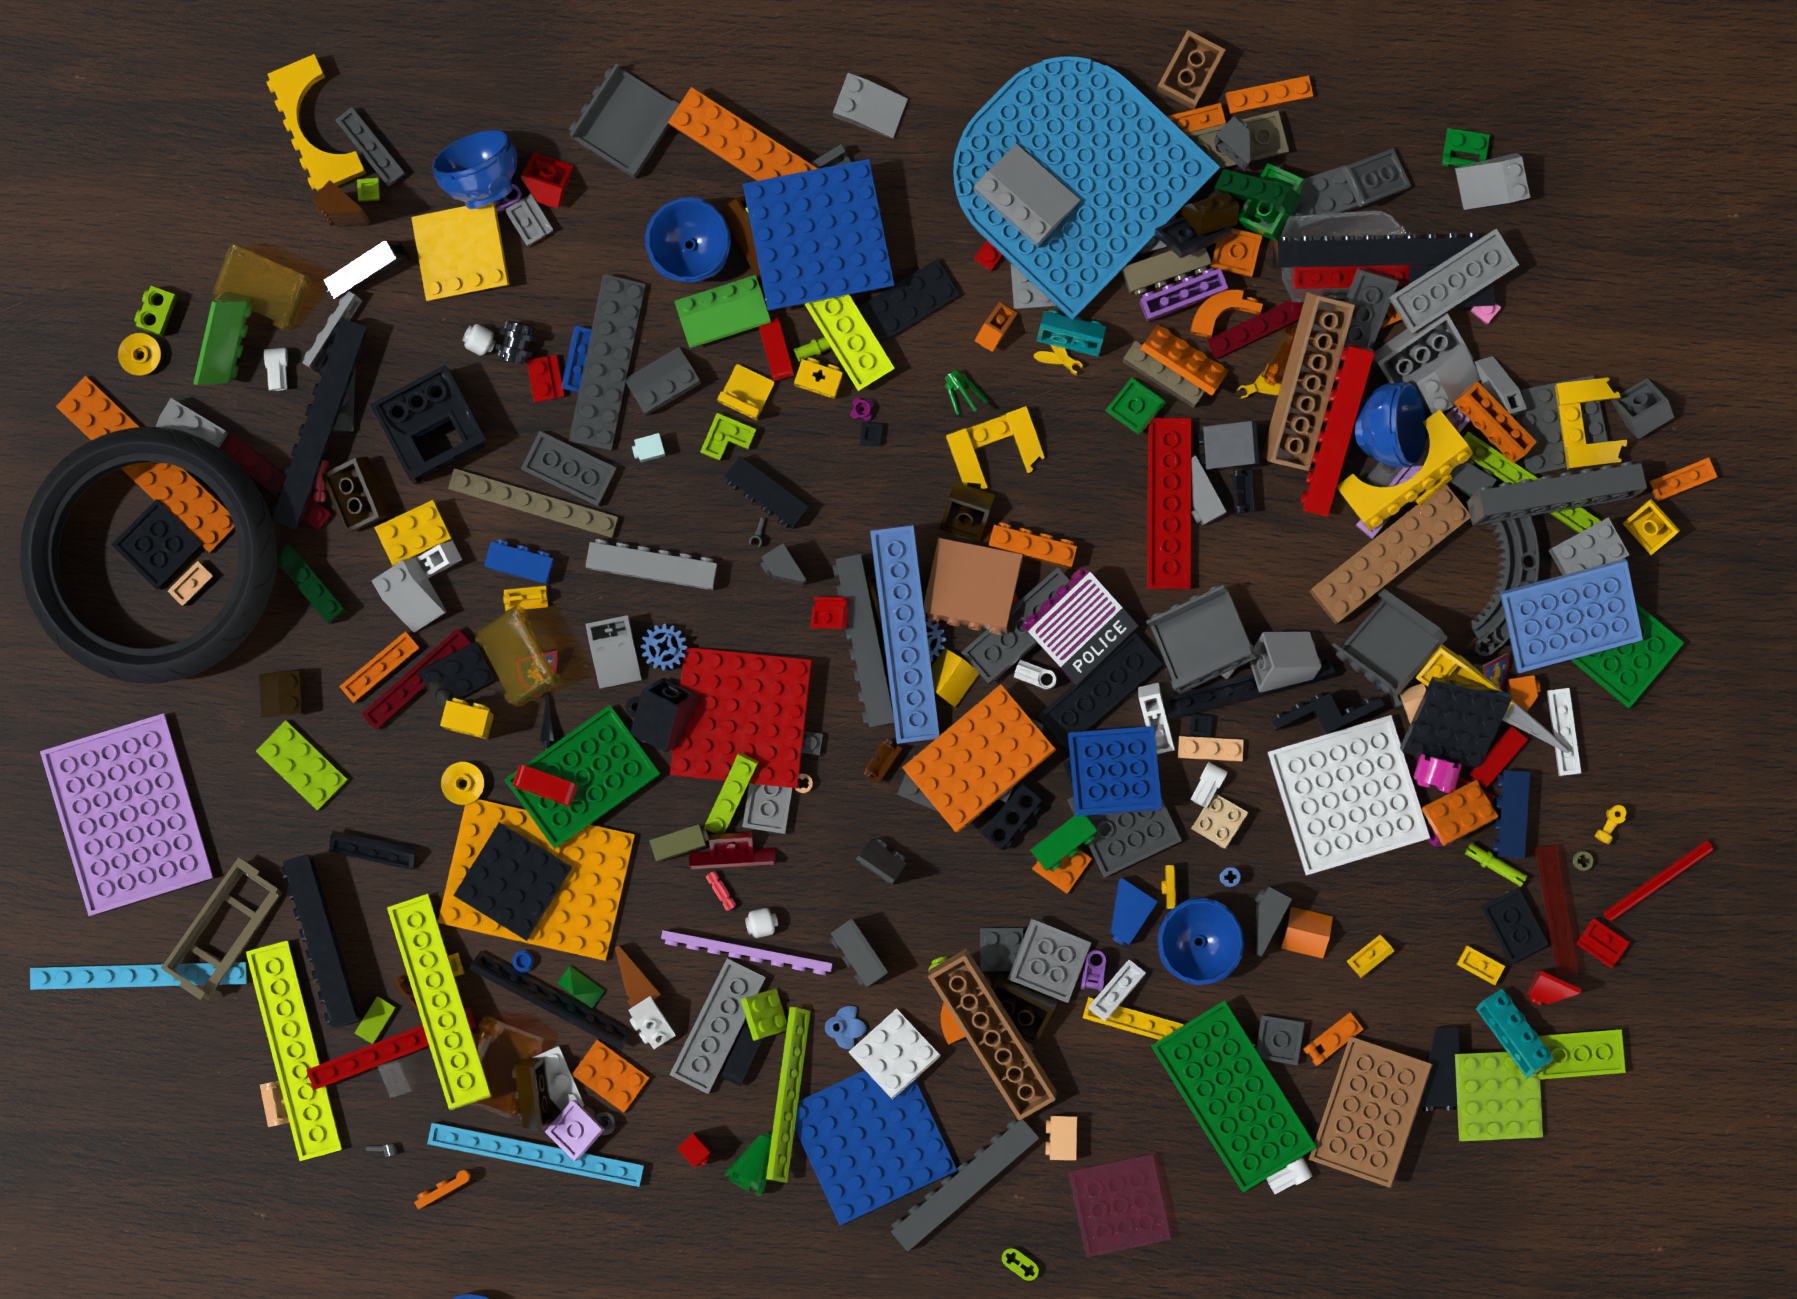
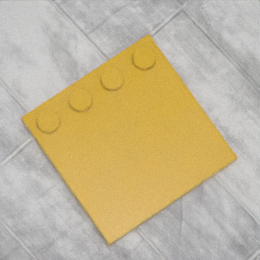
M495 201L476 209H468L466 206L411 217L426 301L510 285Z

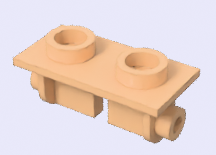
M279 1081L261 1084L260 1089L268 1127L289 1123Z

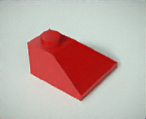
M533 152L521 175V179L537 202L549 207L558 208L564 197L574 165Z
M1537 971L1526 995L1531 997L1530 1002L1542 1006V1003L1550 1004L1580 994L1582 989L1543 971Z

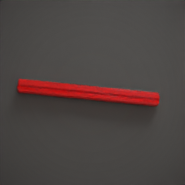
M1705 841L1604 912L1606 919L1613 921L1713 851L1712 845Z

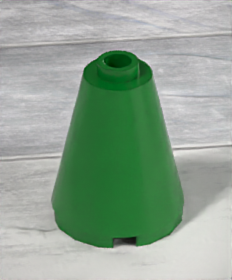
M765 1133V1135L760 1134L724 1174L725 1176H730L728 1179L748 1192L750 1189L756 1190L754 1194L757 1196L763 1194L768 1180L766 1176L772 1135Z

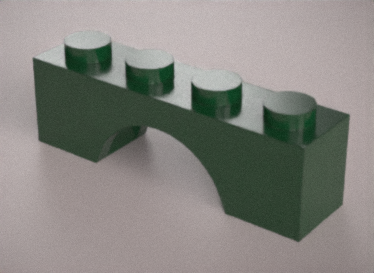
M1226 169L1222 170L1215 185V189L1221 194L1229 192L1238 202L1244 203L1245 199L1253 200L1277 212L1292 216L1302 198L1300 194L1288 185Z
M290 543L277 552V563L328 624H331L346 612L340 602L321 582Z

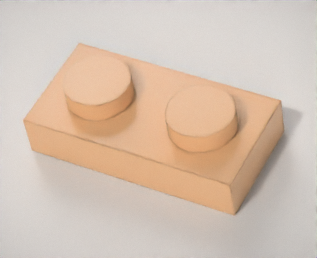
M197 561L168 592L182 606H185L214 576L200 561Z

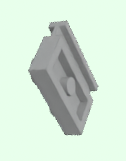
M532 194L505 209V212L527 247L554 231Z

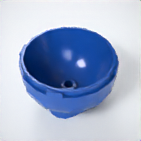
M488 130L477 132L459 139L442 150L433 161V175L437 185L452 198L464 201L468 209H476L499 200L512 192L511 180L517 169V151L512 140L503 131Z
M690 197L672 200L664 204L652 216L649 224H647L645 246L648 257L656 271L667 279L677 282L695 283L713 277L724 267L729 255L731 238L725 218L712 204L703 199ZM687 242L693 243L691 249L685 247Z
M1406 382L1388 383L1376 389L1370 397L1361 398L1356 418L1355 437L1358 445L1367 455L1373 456L1374 459L1394 468L1415 467L1419 463L1426 443V427L1423 424V421L1426 420L1422 397L1417 388Z
M1203 897L1191 898L1174 907L1165 916L1159 928L1158 951L1161 962L1169 972L1186 983L1203 985L1219 982L1237 967L1242 957L1244 948L1242 928L1234 913L1217 901ZM1196 938L1202 939L1203 943L1201 946L1195 945Z

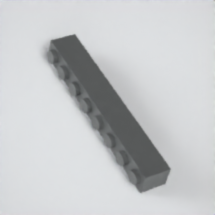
M861 554L836 559V564L832 565L834 577H839L840 585L837 586L838 597L850 598V602H847V608H849V627L845 631L847 641L852 640L853 648L849 649L851 661H856L857 669L853 671L855 681L860 682L861 690L858 691L859 701L865 704L866 711L862 712L864 725L869 724L870 729L894 724Z
M1017 1118L1013 1119L1006 1126L1008 1130L1005 1133L1001 1134L998 1132L990 1139L992 1142L990 1146L986 1149L982 1146L973 1154L976 1158L970 1163L967 1160L957 1168L959 1172L954 1177L951 1174L948 1175L941 1182L943 1186L939 1190L932 1189L924 1196L926 1199L921 1205L916 1203L908 1210L910 1215L904 1220L900 1217L891 1225L893 1227L891 1233L907 1252L1039 1139L1023 1119L1020 1121Z

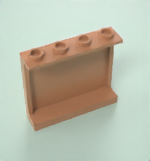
M938 538L923 605L926 620L931 622L943 620L952 626L968 625L969 629L977 631L981 630V628L988 629L990 633L1001 635L1002 632L1007 633L1019 571L1022 568L1023 555Z

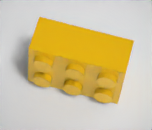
M434 500L374 527L392 566L404 559L414 556L417 558L439 544L453 541Z
M453 698L452 702L446 700L440 726L446 730L488 740L494 714L484 705L474 703L473 707H471L464 700Z

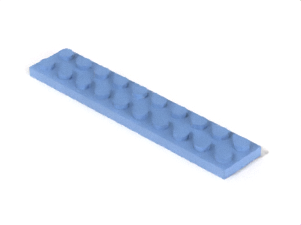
M913 525L870 530L896 741L899 744L936 739L939 737V728Z

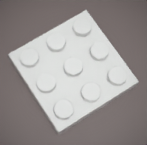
M897 1009L849 1051V1054L892 1100L940 1057V1054Z

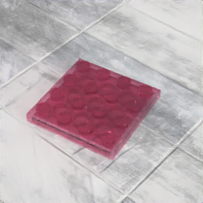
M1153 1154L1068 1172L1086 1258L1171 1240Z

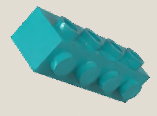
M1503 989L1486 998L1478 1005L1476 1010L1526 1078L1545 1068L1554 1059L1551 1056L1550 1050L1543 1045L1536 1031L1529 1026L1524 1015L1517 1010L1512 1003L1511 997Z

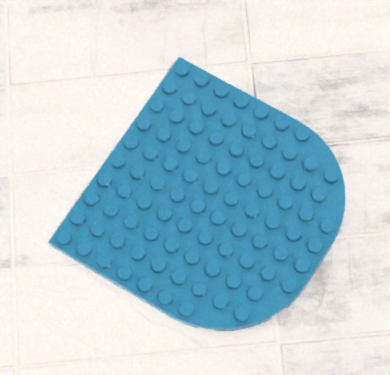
M1066 56L1046 59L1024 68L1014 75L976 113L966 126L958 143L954 158L953 176L959 204L972 226L1067 317L1073 320L1155 236V228L1168 223L1182 206L1220 169V166L1120 73L1107 65L1104 66L1091 61V59ZM1016 144L1080 199L1079 203L1038 248L974 192V186Z

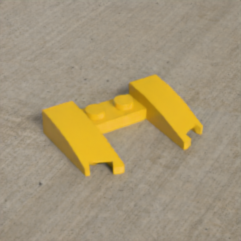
M1609 378L1572 381L1555 385L1567 470L1614 464L1622 461L1618 456L1621 447H1626L1627 440L1586 444L1581 403L1620 398L1619 392L1614 393L1607 384Z
M1027 406L968 429L965 428L946 435L963 485L967 486V483L981 484V489H987L974 450L1010 436H1014L1027 474L1033 471L1031 465L1038 457L1042 460L1045 458Z

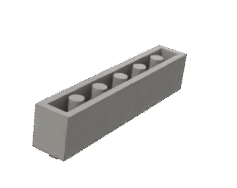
M595 539V543H589L585 567L589 570L713 590L718 565L713 563L714 559L701 557V560H694L692 555L680 554L679 557L671 556L669 551L659 550L658 553L650 552V548L638 546L637 550L629 549L628 544L616 543V546L608 545V541Z

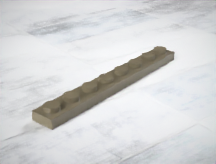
M455 468L448 487L449 490L609 538H613L618 517Z

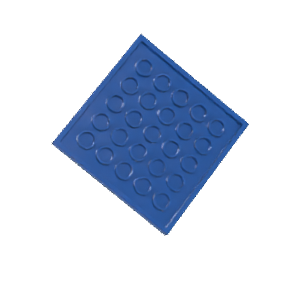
M869 159L743 184L768 311L894 286Z
M864 1070L798 1101L795 1130L839 1225L847 1223L957 1171L916 1080L892 1100Z

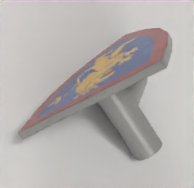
M1509 653L1484 665L1474 664L1478 671L1503 691L1508 675Z

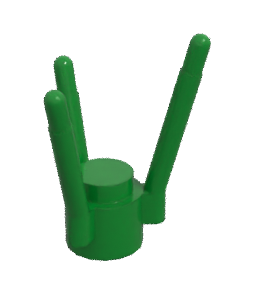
M959 369L945 377L947 382L945 387L949 392L956 415H959L960 412L953 389L955 392L960 390L973 411H977L976 406L964 388L966 384L986 404L989 403L987 398L967 378L966 374H962Z

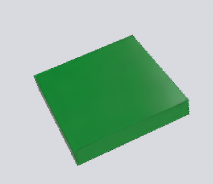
M1131 377L1105 411L1140 436L1166 402Z

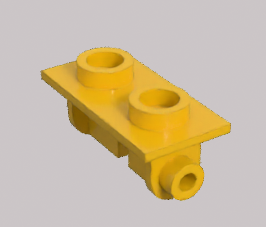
M546 586L504 590L505 611L548 607Z

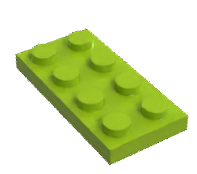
M286 720L256 750L317 811L348 781L340 771Z
M1622 1029L1538 1036L1554 1058L1545 1068L1538 1071L1539 1080L1626 1073Z

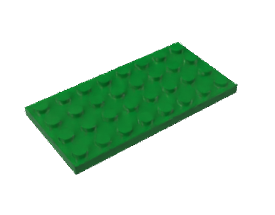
M1225 1000L1151 1045L1242 1192L1247 1191L1316 1148L1315 1143Z

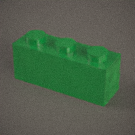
M1074 816L1033 847L1030 852L1045 871L1048 869L1053 871L1062 864L1060 860L1067 855L1070 858L1079 851L1077 846L1083 842L1087 845L1095 839L1094 833L1097 830L1086 816Z

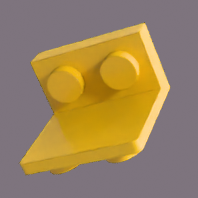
M737 364L723 392H720L717 398L718 403L757 421L774 386V381Z

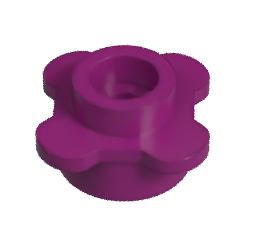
M855 398L852 402L854 407L850 413L853 419L863 418L865 421L870 420L873 402L871 400L865 401Z

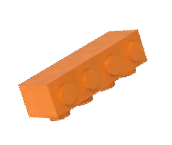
M1478 381L1467 387L1453 402L1459 411L1465 414L1473 422V425L1480 429L1488 440L1512 463L1525 456L1535 445L1536 440Z
M999 522V525H994L988 548L1022 554L1025 558L1071 569L1077 546H1074V542L1061 539V542L1052 540L1053 536L1042 533L1040 536L1032 535L1031 530L1020 528L1017 531L1011 529V525Z

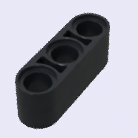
M746 1022L721 1076L722 1079L739 1087L742 1085L763 1040L761 1038L753 1041L748 1022Z

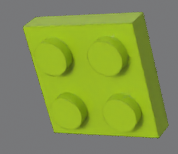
M776 988L740 999L753 1041L787 1030L788 1023Z

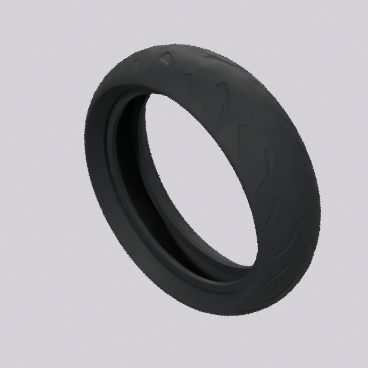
M135 427L118 430L95 438L72 451L57 464L38 488L29 506L21 533L20 569L27 600L43 630L62 651L79 664L101 675L125 682L147 684L176 681L200 673L223 660L248 637L258 623L268 603L275 579L277 549L274 526L263 496L253 480L231 456L217 446L195 435L170 428ZM148 462L167 463L195 474L206 482L223 501L232 518L237 534L239 549L238 570L226 603L214 619L202 630L179 643L166 647L152 649L134 648L103 636L93 629L76 611L66 593L61 578L59 566L60 539L64 524L72 507L88 487L98 479L114 470L132 464Z

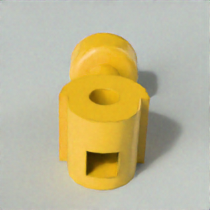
M1621 805L1613 806L1607 810V822L1603 830H1598L1594 836L1608 845L1613 839L1610 834L1617 824L1626 820V809Z

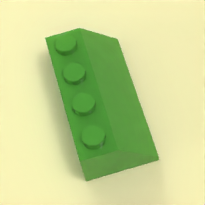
M756 275L674 301L689 348L771 322Z

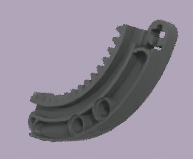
M1530 516L1489 524V527H1496L1492 534L1499 535L1495 542L1501 543L1497 550L1503 552L1498 556V559L1503 560V562L1499 563L1498 567L1503 570L1497 573L1501 578L1495 581L1499 587L1493 588L1496 594H1492L1489 597L1492 602L1489 601L1485 604L1488 609L1483 608L1480 611L1482 615L1478 614L1475 617L1476 621L1472 620L1469 622L1471 632H1474L1478 638L1474 645V651L1480 657L1491 655L1510 638L1500 592L1536 583L1538 580L1539 547L1536 531ZM1524 557L1532 558L1533 566L1531 568L1523 564ZM1491 634L1492 640L1499 645L1494 648L1493 643L1487 648L1488 653L1485 651L1480 652V642L1483 644L1489 642L1491 639L1486 637Z

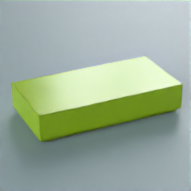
M377 996L355 1031V1034L374 1044L396 1007Z

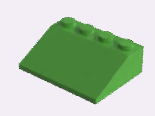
M226 291L212 301L193 384L229 383L233 378H236L238 373V366H236L237 358L241 357L243 346L240 344L242 337L245 338L248 325H245V322L252 312L251 298Z

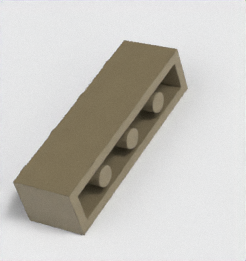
M1206 247L1183 258L1178 257L1171 250L1125 266L1121 271L1129 294L1135 293L1138 296L1148 292L1147 288L1155 286L1158 289L1168 285L1167 281L1173 279L1176 282L1182 281L1188 277V274L1194 272L1196 275L1202 274L1203 271L1208 270L1207 268L1211 266V261Z
M1135 341L1122 362L1194 408L1205 391L1140 349L1142 345Z

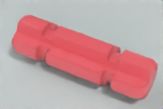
M323 460L315 482L314 489H316V492H314L313 499L316 502H325L326 499L325 490L327 488L322 474L329 470L330 463L327 460Z
M712 871L706 875V879L709 884L713 885L712 888L719 900L723 902L724 908L729 911L736 906L733 898L729 897L730 894L723 882L719 881L718 874Z

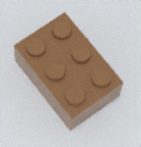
M1187 30L1156 91L1194 110L1220 63L1225 49Z

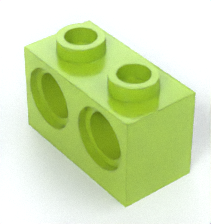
M150 286L149 290L144 292L142 310H138L134 321L137 323L135 326L163 337L178 297L173 293ZM163 296V303L155 306L153 303L154 298ZM149 316H155L156 322L151 326L146 325V319Z

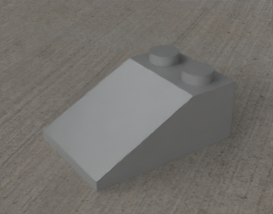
M847 73L833 111V117L893 139L908 98L869 80Z
M1518 153L1455 168L1464 210L1506 204L1530 198L1522 156Z
M1464 343L1459 344L1408 375L1412 385L1417 388L1422 397L1425 410L1430 415H1433L1438 410L1444 412L1455 405L1453 402L1467 387L1481 380Z
M415 556L400 561L372 580L381 599L413 633L447 612Z

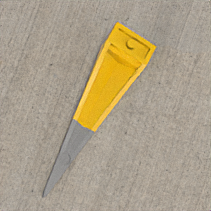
M1441 645L1415 677L1427 687L1432 676L1503 692L1461 655L1458 656L1444 645ZM1511 700L1503 721L1532 734L1565 753H1569L1567 746Z

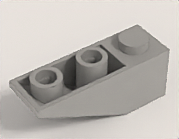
M1493 356L1474 362L1483 387L1512 417L1527 409L1519 388Z

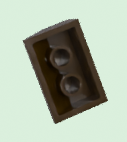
M368 456L354 458L322 474L345 534L376 524L392 516Z
M1000 972L992 989L1023 1039L1036 1046L1057 1005V1001L1036 990L1008 980L1009 976Z
M544 1057L519 1059L512 1067V1076L516 1079L517 1083L515 1097L519 1100L520 1105L518 1118L519 1121H522L523 1128L542 1131L553 1121Z

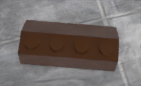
M330 180L313 198L316 204L314 208L330 226L335 224L337 227L369 226L371 224L363 209Z
M745 196L734 199L722 208L721 212L761 285L762 279L749 214L745 209L747 208Z

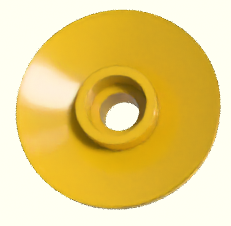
M144 333L132 334L126 337L120 344L118 350L119 362L122 368L132 375H147L159 365L161 359L160 346L150 335ZM139 352H144L143 359L137 358Z
M457 762L445 770L441 779V788L449 801L458 805H467L476 801L482 794L484 778L481 771L475 765L468 762ZM461 780L467 781L465 788L460 787L459 783Z

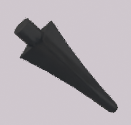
M550 692L545 693L544 716L539 740L541 741L540 743H543V751L551 747L552 743H556L551 715Z

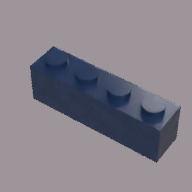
M1504 770L1501 775H1498L1497 787L1501 789L1500 796L1496 798V809H1499V818L1495 819L1494 829L1498 831V836L1493 842V852H1496V857L1525 858L1530 772Z

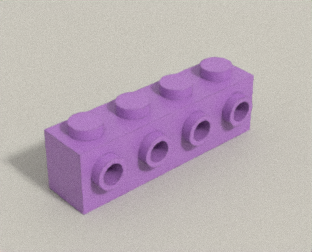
M1214 268L1203 271V275L1195 278L1193 275L1183 279V283L1178 285L1172 283L1164 286L1160 292L1155 293L1151 291L1142 295L1143 298L1140 299L1139 303L1146 321L1155 320L1204 301L1219 292L1226 291L1228 286L1221 269L1214 270Z

